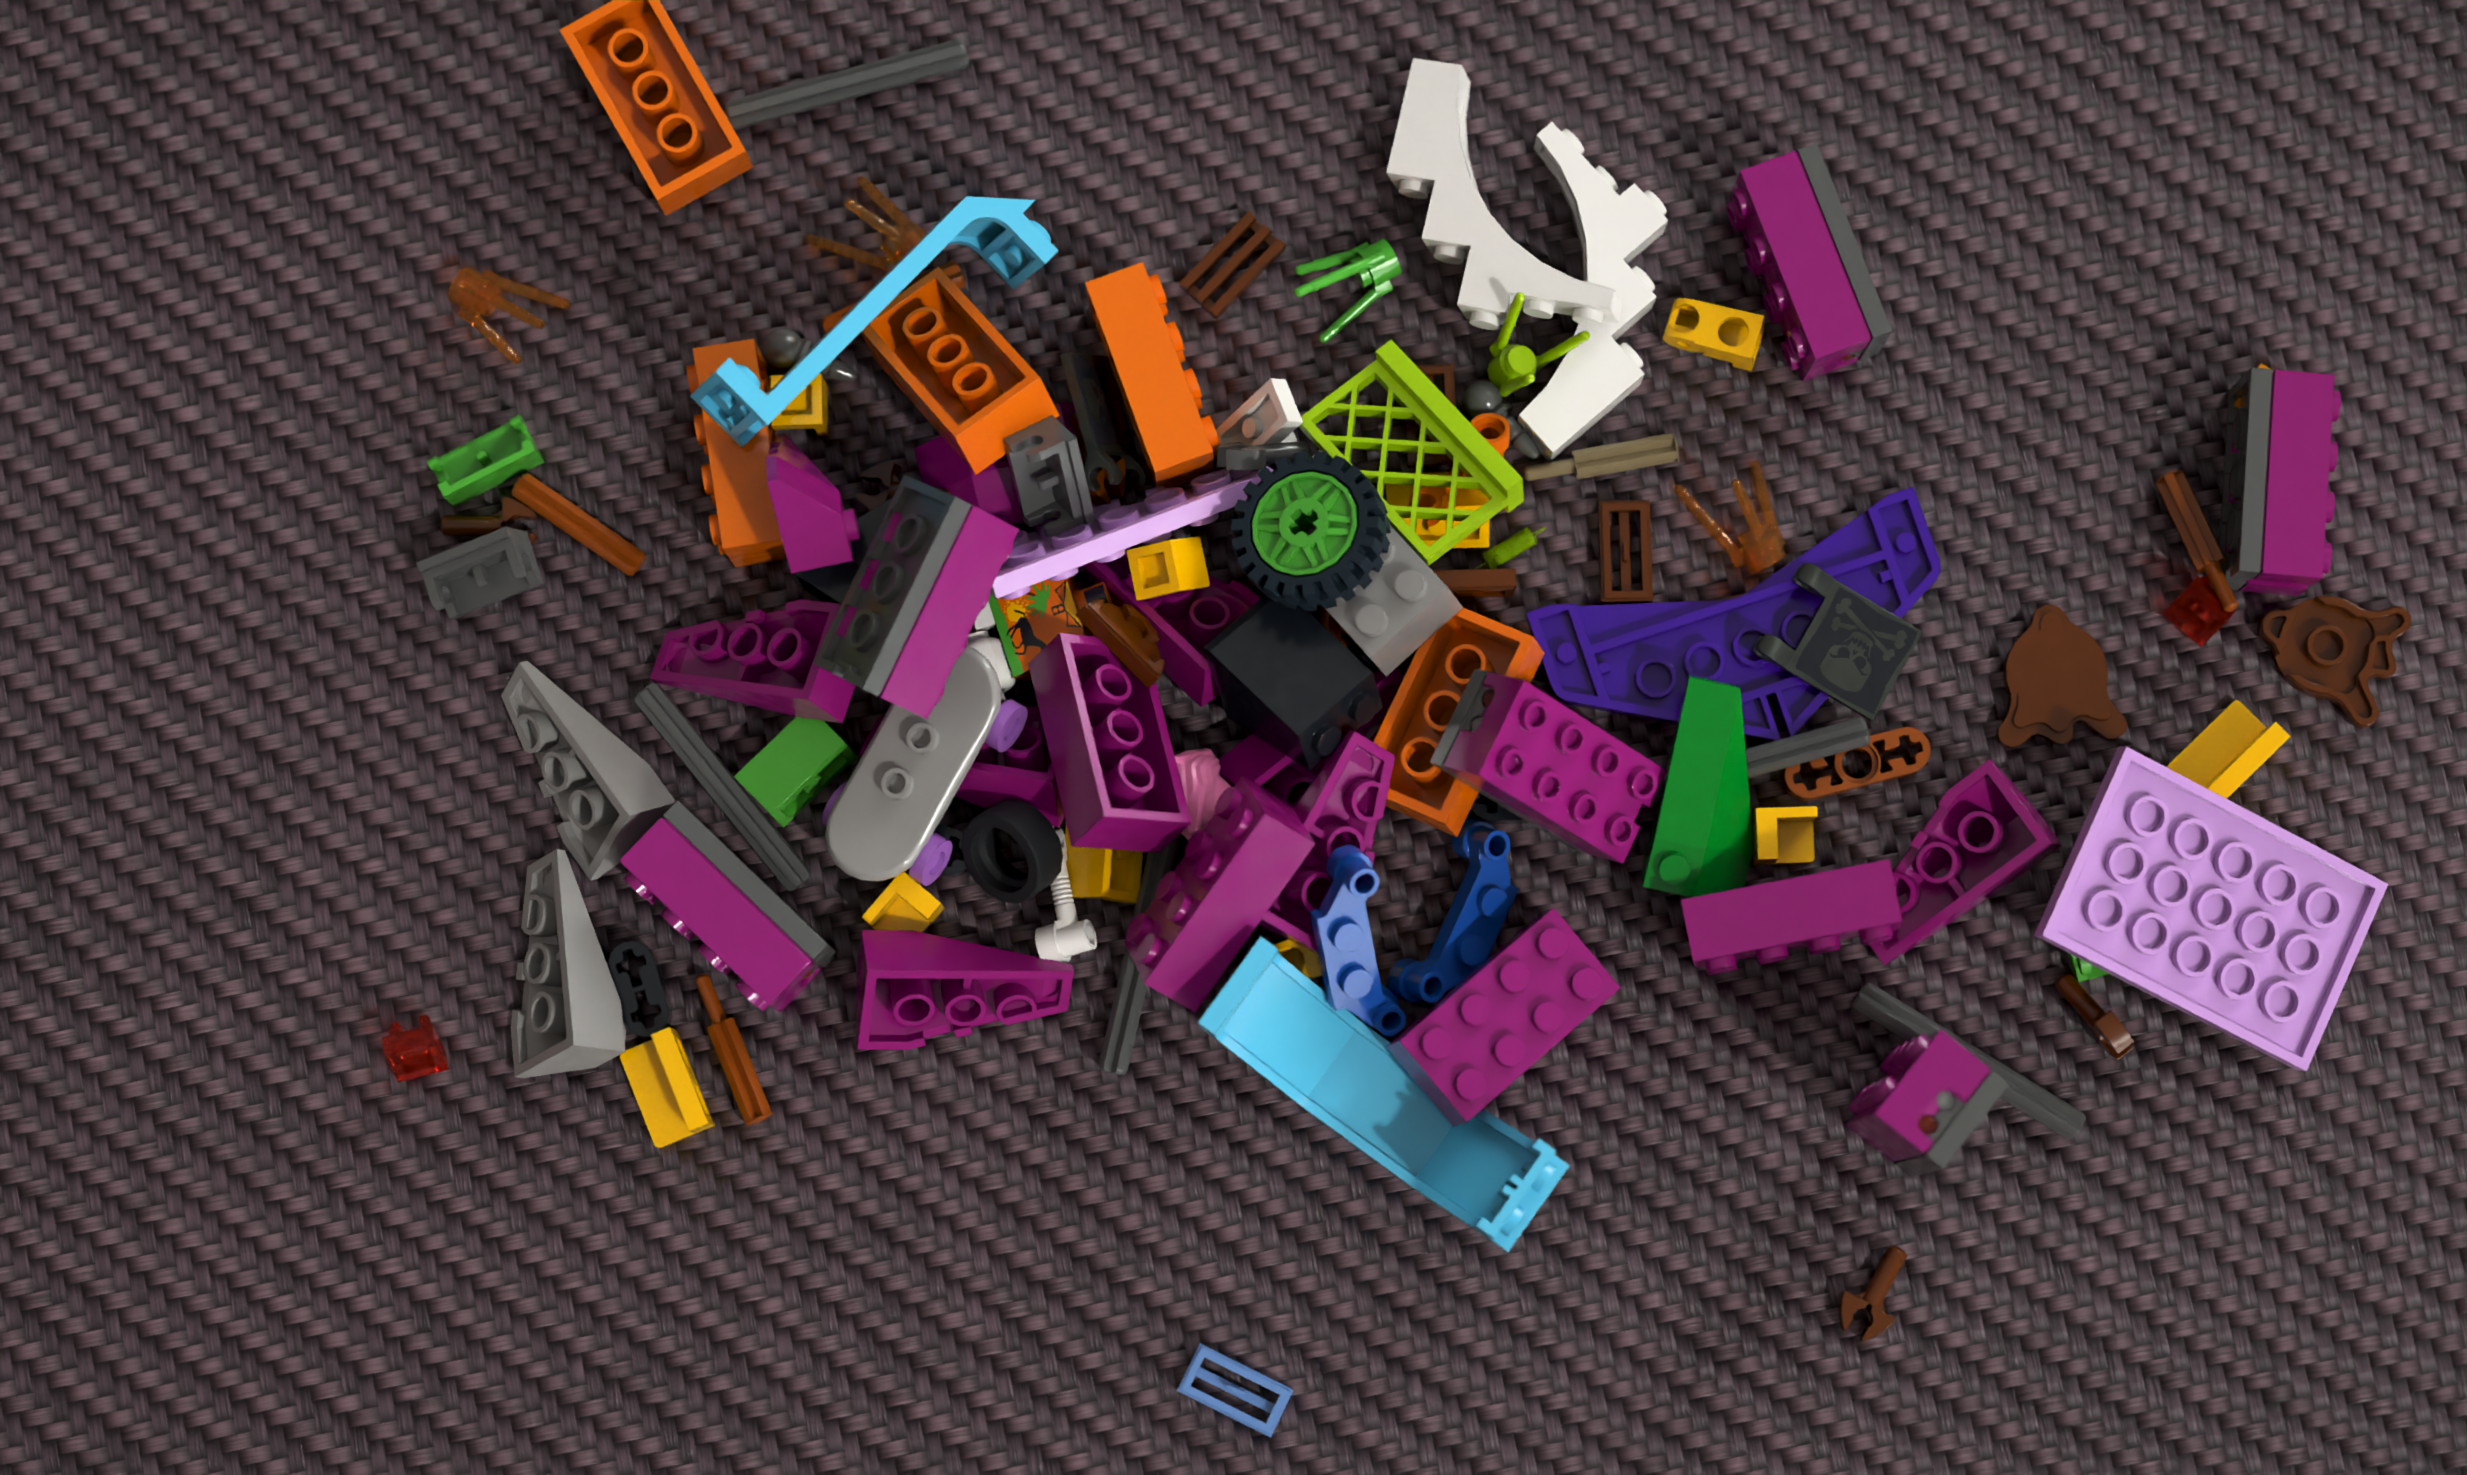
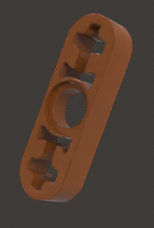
M1902 727L1871 735L1870 743L1867 746L1852 749L1863 752L1869 758L1870 771L1867 776L1856 779L1844 772L1842 758L1848 752L1845 751L1831 755V769L1839 783L1838 785H1831V775L1815 780L1813 782V790H1807L1804 783L1795 784L1793 776L1800 771V764L1784 768L1782 784L1785 791L1792 798L1806 802L1910 776L1917 773L1928 762L1931 753L1930 743L1921 731L1912 727ZM1905 738L1908 746H1917L1919 753L1912 757V765H1906L1904 758L1899 757L1887 760L1884 763L1889 772H1880L1881 758L1873 744H1881V754L1895 750L1900 745L1899 739ZM1824 758L1802 763L1807 765L1809 771L1824 769L1828 766Z

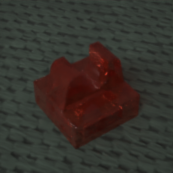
M2197 576L2162 613L2200 647L2237 610L2235 609L2231 612L2223 610L2214 589L2209 586L2211 583L2208 576L2201 578Z
M427 1015L419 1016L420 1028L404 1031L400 1022H395L390 1026L389 1036L382 1037L383 1054L398 1083L449 1070L447 1052Z

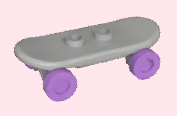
M966 646L962 655L957 658L944 684L943 696L933 707L928 719L893 703L890 705L848 782L839 786L827 802L822 816V823L826 827L827 849L835 865L847 875L862 881H883L894 878L909 869L910 878L924 886H928L945 869L951 857L953 845L948 839L938 833L933 834V832L940 823L984 742L999 752H1005L1020 736L1028 716L1027 708L1012 699L1005 701L1001 705V686L997 672L990 661L976 649Z

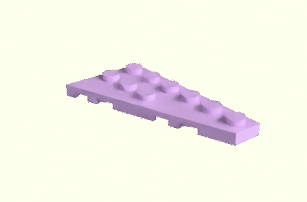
M1266 466L1271 472L1274 471L1270 467ZM1225 468L1197 476L1191 481L1192 488L1186 490L1179 487L1165 489L1164 486L1146 490L1147 497L1139 503L1121 506L1119 498L1110 500L1111 504L1092 505L1096 521L1090 524L1083 523L1057 536L1046 537L1043 526L1059 518H1050L1042 524L1035 525L1037 531L1027 533V531L1019 530L1013 541L1012 553L1008 560L1002 564L990 589V594L995 598L1015 599L1030 592L1031 585L1047 579L1050 581H1060L1070 578L1078 573V567L1093 561L1098 563L1114 561L1125 554V549L1143 542V544L1150 545L1163 542L1172 536L1173 530L1188 524L1190 526L1209 524L1218 519L1219 512L1235 507L1238 499L1246 501L1247 495L1243 489L1249 481L1255 485L1261 481L1257 474L1260 470L1240 471L1226 470Z

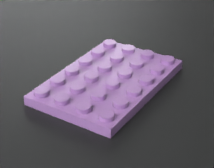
M2124 746L2118 747L2034 936L2297 1071H2307L2388 883L2139 752Z

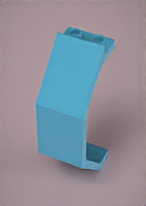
M1263 937L1258 939L1198 1022L1201 1029L1297 1105L1415 1191L1507 1252L1512 1248L1570 1167L1569 1164L1555 1155L1556 1150L1539 1138L1536 1141L1528 1138L1484 1109L1479 1111L1468 1122L1452 1126L1386 1047L1390 1042L1360 1021L1346 1008L1334 1011L1327 1002L1326 992L1278 953V948Z

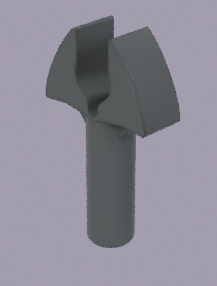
M1305 441L1249 445L1242 442L1217 446V467H1226V470L1240 471L1262 470L1265 465L1276 464L1275 460L1284 456L1290 462L1295 461V453L1306 451L1310 455V447Z

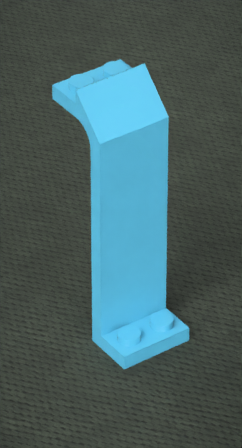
M966 196L938 221L766 394L760 389L759 379L749 368L742 364L736 365L729 358L690 397L742 448L763 426L767 427L947 245L962 244L975 250L1013 290L1044 266L1059 250L1051 243L1050 235L1039 223L1029 220L1023 214L1035 200Z

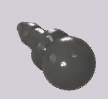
M778 328L771 331L764 339L763 354L772 366L789 368L794 366L812 348L813 341L807 339L802 342L799 335L793 330ZM833 359L819 373L822 375L827 374L829 378L834 380L853 381L857 378V373L839 359Z
M1478 381L1466 389L1463 396V407L1471 418L1483 413H1495L1503 416L1510 425V442H1512V446L1530 458L1535 459L1539 456V451L1532 436L1527 431H1523V427L1512 416H1508L1513 406L1510 403H1503V396L1495 384L1489 381Z

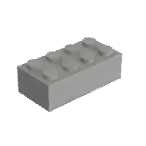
M1313 526L1308 529L1306 534H1312L1316 530ZM1391 526V533H1386V537L1390 542L1388 553L1380 554L1384 564L1379 573L1371 570L1368 574L1372 582L1365 589L1357 585L1353 589L1356 596L1346 602L1342 597L1336 599V607L1324 608L1385 676H1388L1463 608L1450 589Z

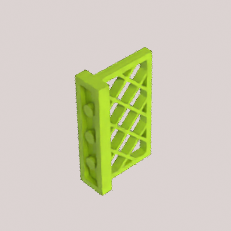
M1389 340L1375 351L1376 360L1303 414L1301 416L1303 423L1298 427L1319 450L1326 452L1332 459H1334L1335 455L1342 457L1350 464L1352 449L1381 450L1379 471H1360L1371 483H1378L1377 492L1386 506L1388 512L1386 516L1390 521V526L1429 566L1502 509L1509 513L1524 502L1523 478L1392 340ZM1374 380H1377L1388 392L1386 406L1358 404L1359 392ZM1351 398L1350 404H1344ZM1394 399L1401 407H1393ZM1328 415L1349 416L1347 436L1324 435L1316 424ZM1356 416L1385 418L1383 439L1354 437ZM1392 419L1414 420L1420 426L1419 441L1390 439ZM1426 435H1428L1434 442L1426 441ZM1337 448H1345L1344 455ZM1388 451L1417 453L1415 474L1386 472ZM1424 453L1446 454L1453 461L1452 476L1422 474ZM1459 469H1460L1467 477H1460V476H1459ZM1385 483L1414 485L1412 506L1389 505L1383 498ZM1421 486L1450 488L1448 509L1419 507ZM1457 488L1479 489L1489 500L1476 511L1455 509ZM1402 518H1410V526ZM1417 519L1447 520L1446 534L1428 547L1416 534ZM1454 521H1461L1453 528Z

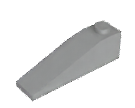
M529 661L519 662L501 695L524 751L530 754L534 753L544 777L543 780L538 782L544 798L553 797L563 820V823L556 826L563 843L589 880L598 879L619 864V860L661 817L665 818L663 815L676 801L644 759Z
M556 849L527 866L521 928L524 933L529 935L528 950L524 963L517 962L516 980L524 981L521 1011L512 1010L511 1019L514 1076L517 1078L596 1068L626 1052V1028L623 1024L622 1006L566 851Z

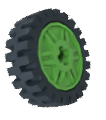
M1304 451L1295 453V461L1290 462L1285 456L1275 460L1277 469L1271 472L1265 466L1257 474L1261 481L1257 485L1249 481L1243 489L1247 495L1246 501L1238 499L1234 508L1239 518L1232 519L1231 531L1236 538L1231 539L1233 550L1238 556L1239 564L1250 580L1265 595L1275 602L1280 601L1288 608L1296 610L1297 605H1299L1305 611H1316L1317 604H1321L1326 609L1336 607V599L1342 597L1346 602L1356 596L1353 589L1357 585L1365 589L1372 582L1368 575L1371 570L1379 573L1384 564L1380 554L1388 553L1390 542L1386 537V533H1391L1390 521L1386 516L1388 512L1382 498L1370 480L1354 464L1351 465L1346 459L1337 455L1332 459L1326 452L1315 451V456L1311 457ZM1314 526L1316 530L1312 534L1307 535L1308 529Z

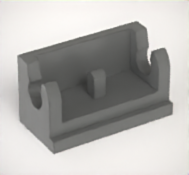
M1051 415L1003 438L1022 521L1028 527L1042 524L1050 518H1059L1043 526L1045 536L1052 537L1083 523L1090 524L1096 521L1077 438L1056 418Z
M506 526L416 562L418 571L422 573L428 596L434 609L439 611L445 608L450 619L460 618L544 584L528 532Z

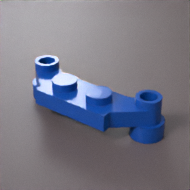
M1469 818L1465 820L1458 837L1452 835V846L1455 853L1459 857L1469 860V868L1428 958L1422 962L1405 958L1397 961L1392 966L1388 975V986L1397 998L1414 1003L1422 1000L1431 1003L1437 1002L1443 997L1445 991L1458 985L1487 960L1518 892V888L1511 885L1507 854L1510 850V839L1505 832L1495 829L1490 823Z
M1344 845L1338 847L1330 854L1326 863V871L1333 882L1320 907L1309 911L1327 1002L1334 1011L1346 1008L1358 1016L1367 1026L1376 1028L1385 1036H1392L1403 1029L1406 1016L1399 1007L1397 997L1386 985L1380 982L1365 904L1367 898L1378 889L1379 877L1373 870L1371 860L1358 847Z

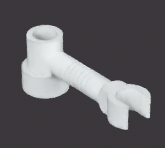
M1061 828L1055 831L1060 839L1063 853L1062 867L1059 875L1050 884L1057 921H1054L1055 923L1037 928L1035 931V943L1041 959L1067 963L1071 960L1072 955L1096 949L1097 936L1092 923L1088 919L1078 921L1066 866L1068 857L1065 835Z

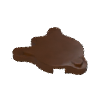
M2316 596L2286 610L2269 611L2261 618L2258 632L2261 639L2270 647L2276 667L2289 685L2310 697L2326 699L2336 704L2353 726L2362 729L2372 725L2379 715L2377 704L2368 687V680L2371 677L2385 680L2395 673L2396 663L2392 652V643L2409 629L2411 616L2408 610L2401 606H2393L2380 611H2369L2358 607L2349 600L2335 596Z
M2045 605L2037 609L2031 617L2028 629L2015 641L2011 650L2006 655L2003 676L2004 686L2008 695V709L2005 718L1997 728L1996 737L1998 742L2003 747L2011 749L2020 746L2032 736H2040L2055 745L2063 746L2072 739L2073 725L2076 722L2085 724L2102 739L2111 741L2119 738L2125 733L2127 722L2125 717L2109 699L2107 692L2108 669L2105 655L2099 644L2089 633L2070 622L2061 608L2054 605Z

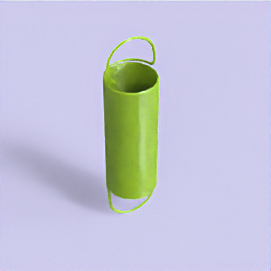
M1527 527L1482 553L1485 563L1474 569H1478L1483 565H1486L1488 569H1496L1538 543L1536 539L1538 533L1535 534L1534 538V533H1531ZM1546 527L1541 528V529L1537 530L1536 532L1540 533V532H1542L1543 530H1545Z

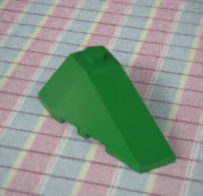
M1689 675L1666 766L1667 773L1663 779L1641 868L1643 887L1692 898L1743 888L1754 849L1740 686Z

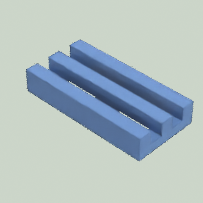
M1201 1343L1177 1389L1178 1392L1270 1438L1294 1391ZM1204 1358L1279 1394L1276 1403L1274 1404L1200 1367ZM1195 1376L1270 1413L1267 1422L1265 1423L1191 1386Z

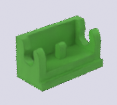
M516 415L509 419L510 422L440 457L434 456L426 460L429 468L434 472L439 481L437 485L443 497L453 507L545 462L522 416Z
M795 717L734 777L784 828L847 768L857 756L825 721Z

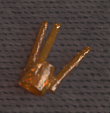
M860 176L857 179L858 185L899 225L890 226L852 199L845 201V207L886 236L880 247V250L887 254L886 258L811 234H807L804 241L823 250L882 268L888 272L927 231L914 224L877 187L864 176Z
M470 266L464 267L450 286L448 292L449 301L461 307L458 317L472 324L514 364L521 362V356L480 315L489 316L498 308L537 329H542L545 323L542 319L532 315V313L502 298V291L500 289L563 309L570 307V302L567 299L502 278L488 269L482 274Z
M1752 461L1750 468L1765 523L1760 524L1739 479L1732 481V488L1750 528L1737 536L1741 544L1739 547L1735 545L1684 486L1676 485L1674 488L1675 493L1725 549L1736 569L1746 565L1750 575H1753L1787 557L1782 547L1786 542L1778 529L1765 478L1758 461Z

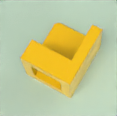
M818 374L771 422L773 430L814 428L818 436L829 434L828 386L822 374ZM770 375L771 388L784 375Z
M1200 536L1172 539L1126 550L1136 601L1181 591L1201 589L1210 585Z
M1817 806L1755 808L1751 812L1754 841L1752 865L1808 864L1813 862L1815 859L1813 821L1818 817Z
M903 872L894 878L863 914L862 918L875 930H913L924 933L945 907L907 873Z

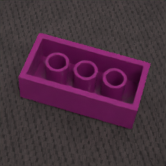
M1059 633L1028 663L1071 846L1159 853L1191 824V819L1156 682L1147 688L1098 637Z
M1244 776L1240 777L1234 787L1227 788L1221 794L1215 806V814L1204 830L1199 829L1192 835L1187 843L1185 856L1174 872L1169 871L1164 875L1157 886L1156 897L1145 913H1139L1127 929L1124 943L1144 984L1189 1010L1197 1011L1315 845L1314 840L1291 804Z
M1890 859L1681 900L1695 968L1705 966L1707 975L1737 970L1736 960L1756 956L1758 965L1785 961L1789 959L1788 950L1808 947L1810 955L1837 951L1841 949L1840 940L1860 937L1861 945L1892 940V930L1900 929L1902 924Z
M1552 908L1533 919L1386 1047L1450 1124L1457 1126L1473 1118L1621 987L1555 908Z

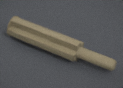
M1671 432L1574 450L1571 453L1572 458L1525 466L1523 469L1524 478L1527 481L1575 473L1576 480L1678 462V442L1674 433Z

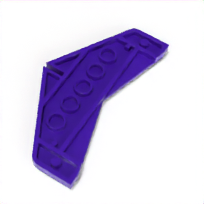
M1911 487L1889 494L1867 509L1865 513L1740 597L1730 600L1587 606L1557 604L1526 612L1525 618L1531 636L1536 639L1545 653L1541 665L1551 693L1560 702L1677 725L1688 677L1692 675L1740 686L1744 737L1773 742L1781 738L1766 697L1773 695L1787 737L1794 736L1829 698L1826 694L1787 671L1759 658L1752 651L1757 639L1766 634L1777 637L1794 650L1823 598L1794 584L1792 579L1797 568L1800 565L1812 563L1836 581L1901 619L1937 580L1941 565L1915 489Z

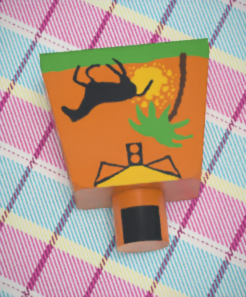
M1072 576L1060 581H1050L1047 579L1031 585L1030 592L1015 599L1005 600L1001 597L995 598L990 594L989 605L1014 678L1022 682L1032 680L1028 663L1059 633L1093 636L1092 631L1076 614L1086 604L1096 599L1105 600L1104 603L1113 604L1104 582L1078 590Z

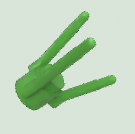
M1384 238L1371 245L1365 242L1351 250L1313 260L1312 262L1298 265L1295 268L1297 275H1304L1349 262L1344 267L1297 287L1294 290L1296 297H1302L1352 275H1354L1362 288L1368 285L1372 287L1319 336L1321 343H1327L1378 297L1393 290L1390 280L1402 274L1392 247Z

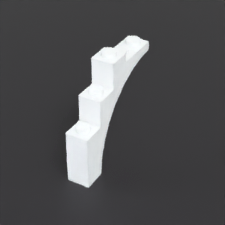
M1413 58L1386 173L1395 187L1399 189V193L1407 197L1427 199L1428 195L1431 194L1421 238L1429 251L1434 254V258L1450 264H1463L1464 259H1467L1457 305L1466 319H1470L1469 323L1481 329L1498 330L1500 324L1503 325L1509 307L1518 292H1522L1525 295L1522 304L1523 312L1533 317L1550 319L1553 317V313L1570 315L1573 321L1592 327L1602 326L1603 321L1618 323L1622 302L1615 289L1575 279L1541 262L1511 239L1490 214L1478 191L1468 153L1466 116L1471 81L1462 65Z
M1553 122L1549 123L1536 135L1534 150L1557 179L1573 213L1582 249L1583 281L1615 289L1622 302V308L1618 323L1603 321L1600 327L1586 326L1578 323L1574 336L1586 330L1590 333V338L1566 354L1547 386L1518 416L1517 422L1523 427V431H1527L1532 436L1538 451L1548 462L1554 460L1641 385L1645 374L1640 369L1643 366L1641 358L1627 343L1623 342L1619 346L1615 340L1653 308L1656 296L1652 291L1655 290V286L1641 268L1635 266L1631 269L1627 264L1664 233L1668 219L1664 216L1667 210L1653 192L1646 190L1643 193L1634 183L1619 196L1615 192L1618 186L1613 177L1601 166L1594 168L1582 155L1585 150L1577 137L1568 129H1564L1561 132Z

